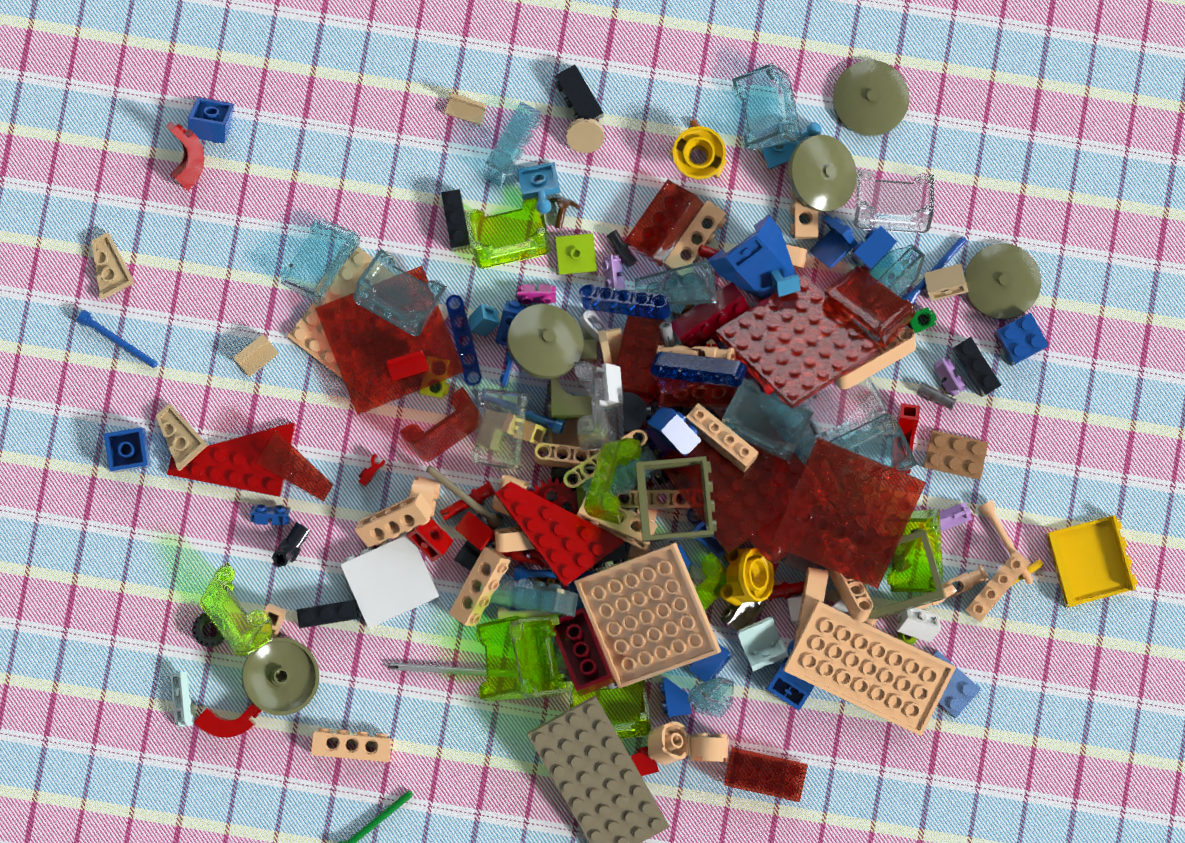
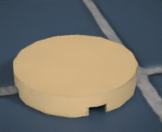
M577 119L568 126L566 133L567 143L572 149L581 153H591L598 150L604 141L603 127L594 119Z

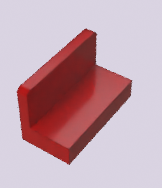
M423 350L385 361L392 382L429 371Z
M470 511L465 514L455 527L457 532L479 550H482L490 539L495 542V531Z

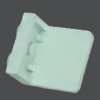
M772 617L738 630V637L753 671L788 657L787 650Z

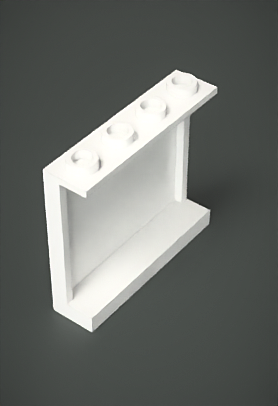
M407 532L399 534L397 539L392 542L389 539L385 540L374 550L370 547L361 551L362 555L356 558L354 555L343 559V564H340L368 628L440 597L418 547L406 536Z

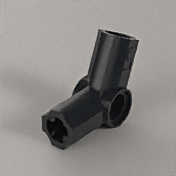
M296 522L287 538L281 542L278 549L272 555L273 564L279 568L286 566L289 562L293 563L311 530Z

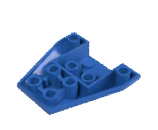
M768 214L754 225L756 232L726 253L721 249L707 261L719 276L733 282L736 286L756 298L771 303L779 297L772 286L771 271L778 269L783 278L795 275L796 273L781 229Z

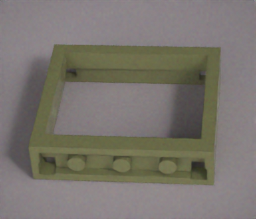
M706 456L635 463L642 543L713 537L714 531H717L716 519L712 520L715 504L714 500H710V492H713V483L708 480L711 466ZM700 465L706 530L650 535L644 470Z
M921 528L913 529L910 531L911 534L905 536L902 533L892 536L891 540L884 541V539L874 541L871 546L860 545L854 548L855 551L850 552L856 573L870 597L859 556L920 538L924 545L937 591L874 609L873 607L869 615L871 620L947 599L926 530Z

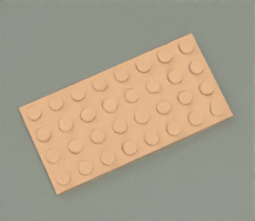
M818 600L783 670L922 736L956 666L865 622H857L850 615Z

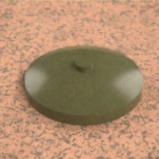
M877 60L861 61L848 67L839 77L833 92V106L840 122L850 131L862 136H880L893 130L903 120L909 106V90L903 76L891 65Z
M816 135L804 139L793 150L788 164V177L792 191L797 199L811 210L818 212L836 210L845 205L853 195L857 181L856 165L847 147L834 137Z
M998 243L983 248L971 259L964 275L969 291L966 292V295L972 306L981 314L997 320L1013 319L1028 311L1036 302L1041 289V274L1036 261L1027 251L1013 244Z
M549 304L529 306L515 316L508 329L507 348L512 360L525 373L537 378L553 379L567 374L578 363L583 352L584 340L580 326L568 312L557 306Z
M273 638L257 645L247 656L242 668V685L250 702L259 710L271 715H289L303 709L313 699L319 685V668L311 651L300 642L290 638Z

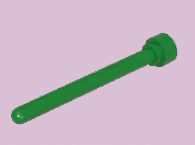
M407 791L350 839L343 842L340 841L339 843H357L412 798L413 792Z

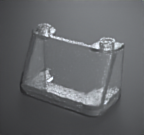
M858 169L854 207V226L856 228L871 230L874 227L878 229L882 226L886 231L919 234L929 231L934 214V175L921 173L914 178L913 182L876 180L875 173L869 169Z
M587 361L574 362L578 388H585L588 396L592 397V415L581 417L577 423L581 450L605 449L619 440L618 406L608 409L599 405V400L605 401L602 374L596 372V366Z
M871 377L848 389H840L834 386L814 396L807 394L800 398L801 402L797 403L815 445H819L830 438L832 439L889 413Z
M486 387L478 392V402L480 403L476 446L472 448L471 460H474V464L511 470L521 469L522 459L520 455L522 454L524 424L527 412L525 407H527V402H529L530 393Z

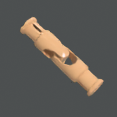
M659 345L657 359L658 362L673 361L674 363H685L691 361L697 364L717 365L718 363H728V365H733L735 350L734 348L727 350L719 349L718 347L695 346L688 348L686 346L664 347V345ZM700 349H702L706 355L703 361H700L703 357V353Z
M981 565L978 566L977 570L963 573L946 581L943 587L946 597L950 598L974 588V585L982 581L987 582L989 580ZM960 581L961 587L956 592L952 582ZM936 587L927 590L925 594L937 591ZM946 599L926 604L923 606H919L916 608L924 609L931 605L935 606L939 603H942Z

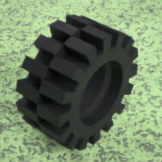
M215 612L200 614L192 624L193 637L202 646H217L226 639L228 634V624H226L225 618ZM207 622H213L217 626V633L213 637H207L203 633V626Z

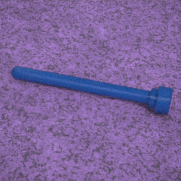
M960 237L930 271L943 268L966 243V238ZM925 277L911 293L908 292L899 299L907 309L911 310L917 300L916 297L925 289Z
M85 309L80 313L76 320L81 326L85 325L86 327L90 326L150 367H157L158 364L154 359L93 320L91 313Z
M481 392L479 394L480 399L549 426L552 432L558 435L563 432L565 420L560 418H553L552 420L488 393Z
M524 565L514 566L513 576L516 581H523L527 577L557 578L551 570L528 569ZM585 571L577 578L580 579L598 571Z

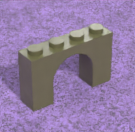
M584 340L583 352L578 363H597L596 340ZM560 377L551 379V384H547V395H551V402H548V414L552 415V420L553 418L598 419V396L570 395L562 389L559 383Z

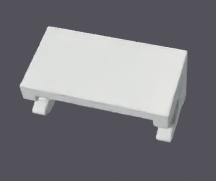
M608 363L602 364V368L596 367V372L601 373L603 376L605 401L599 400V405L609 409L623 404L620 367Z
M919 608L902 611L897 617V620L901 621L897 626V632L927 642H931L941 630L939 615Z

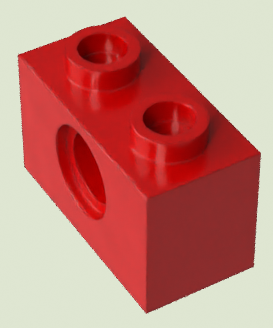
M432 518L425 525H418L406 534L432 562L442 557L454 541Z

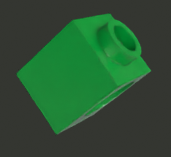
M926 307L907 316L905 320L909 328L913 329L916 335L935 326L937 318L934 311ZM918 316L926 317L927 324L920 325L917 321Z

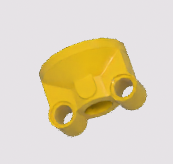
M703 126L690 127L683 131L675 140L669 153L673 157L679 172L695 180L708 179L710 177L719 178L727 163L725 159L726 149L722 138L714 130ZM694 150L704 151L707 156L706 162L703 164L693 163L690 159V154Z
M731 547L726 553V560L730 564L726 570L727 584L723 585L720 590L721 598L734 606L766 600L772 593L775 575L773 563L768 553L758 547L744 549Z

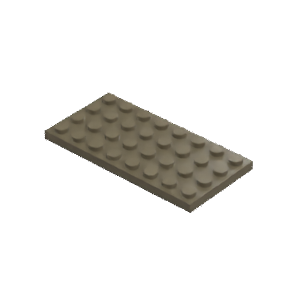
M596 695L527 732L529 739L589 843H641L670 827Z

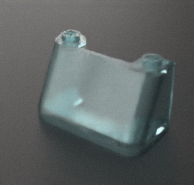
M770 63L732 79V92L735 97L743 101L749 131L744 133L742 143L746 149L754 151L792 144L802 139L792 85L785 71Z
M319 218V220L315 219L311 224V232L289 266L283 268L280 277H282L281 284L321 307L326 299L324 296L330 290L332 282L348 257H351L352 250L355 251L359 247L360 235Z
M380 248L358 280L353 296L354 300L360 306L409 334L419 336L443 297L447 286L439 280H430L428 284L420 281L396 267L393 254Z
M743 378L722 418V423L743 440L783 460L790 461L814 412L802 404L794 408L760 391L757 381L748 378V380Z
M889 413L864 423L823 445V451L847 499L855 497L860 493L862 482L895 466L898 470L908 471L917 465L901 427L894 416Z

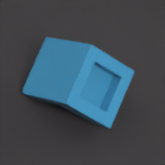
M778 269L771 271L772 286L779 297L801 291L798 274L783 278Z
M480 304L469 316L471 332L487 337L499 324L497 309Z

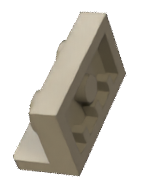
M748 602L738 606L730 604L724 610L721 621L738 632V630L752 625L766 604L764 602Z

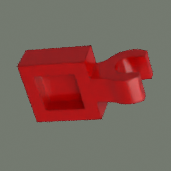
M376 453L371 457V467L368 469L364 468L359 475V478H361L359 482L365 487L368 486L377 474V471L386 462L383 459L380 464H376L375 458L378 456Z

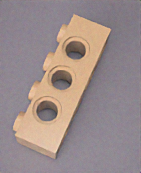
M790 186V196L794 197V204L790 205V215H794V223L790 224V234H794V239L817 240L818 211L811 210L801 204ZM799 216H808L809 222L806 224L801 223Z
M707 200L664 262V266L682 278L685 274L688 276L695 267L692 263L695 259L700 260L701 258L697 256L699 246L701 244L706 245V243L711 244L716 236L714 234L717 227L721 229L727 220L724 218L726 212ZM709 220L713 226L710 229H705L702 226V222ZM699 236L702 242L699 245H695L692 243L691 238ZM683 251H687L691 254V258L683 260L680 254Z
M699 403L686 416L685 423L688 426H693L698 431L697 435L743 473L756 460L758 451Z
M418 493L361 519L355 532L368 548L373 545L378 546L389 538H396L404 531L409 532L418 525L422 526L428 523L433 509L423 495Z
M586 494L577 516L614 534L625 542L645 551L647 550L650 542L642 543L640 516L632 510L620 508L614 502L603 500L597 494ZM601 509L604 512V514L599 515L596 513L595 510ZM618 517L622 522L616 523L613 518ZM649 519L650 535H654L658 525ZM636 525L640 530L634 531L631 529V526Z
M484 547L448 614L463 625L475 627L480 621L485 607L490 603V598L498 588L499 581L507 571L511 560L502 553L497 552L494 548Z
M1015 550L965 610L981 622L1031 562Z
M319 728L318 731L313 732L311 755L389 762L392 738H388V734L376 733L375 737L368 736L369 732L357 731V735L349 734V730H338V733H332L328 728ZM333 737L337 740L338 745L336 748L328 746L329 738ZM349 739L357 742L355 750H350L347 747ZM368 741L375 742L376 750L374 752L367 750L366 744Z

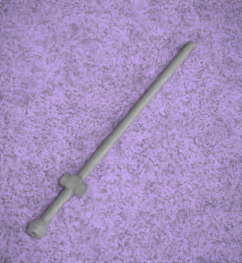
M395 662L388 664L398 666L388 667L390 670L557 681L560 686H568L572 682L568 670H561L558 674ZM615 682L608 685L607 687L610 689H615L618 687V685Z

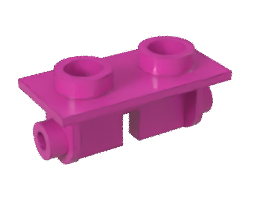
M521 284V286H518V302L523 304L556 303V286H552V284H539V291H535V284Z

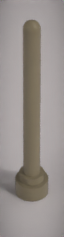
M433 466L427 467L426 470L430 475L483 516L491 529L495 530L501 524L503 518L499 514L487 511Z

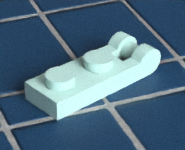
M187 672L172 673L170 676L175 725L177 727L191 726L194 724L195 719L190 711L191 699L189 696Z

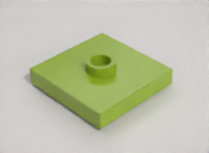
M593 233L555 237L559 275L597 272Z

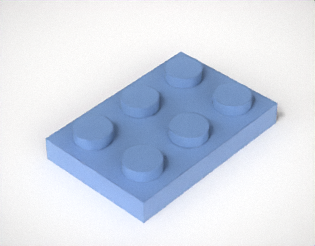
M938 650L933 654V656L954 665ZM956 667L939 704L953 717L957 718L980 692L981 688Z

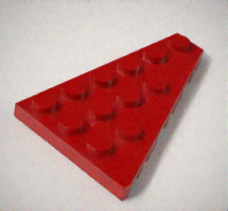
M289 423L209 445L180 471L176 467L173 456H171L167 475L281 497L296 424Z
M511 481L494 493L563 587L624 543L623 539Z

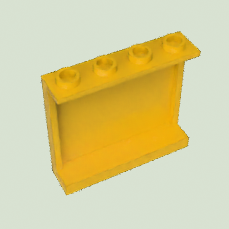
M1116 515L1045 533L1066 608L1136 590L1137 579L1135 574L1131 573L1132 561L1130 556L1126 555L1125 548H1127L1125 538L1121 537L1120 529H1122L1120 519H1116Z

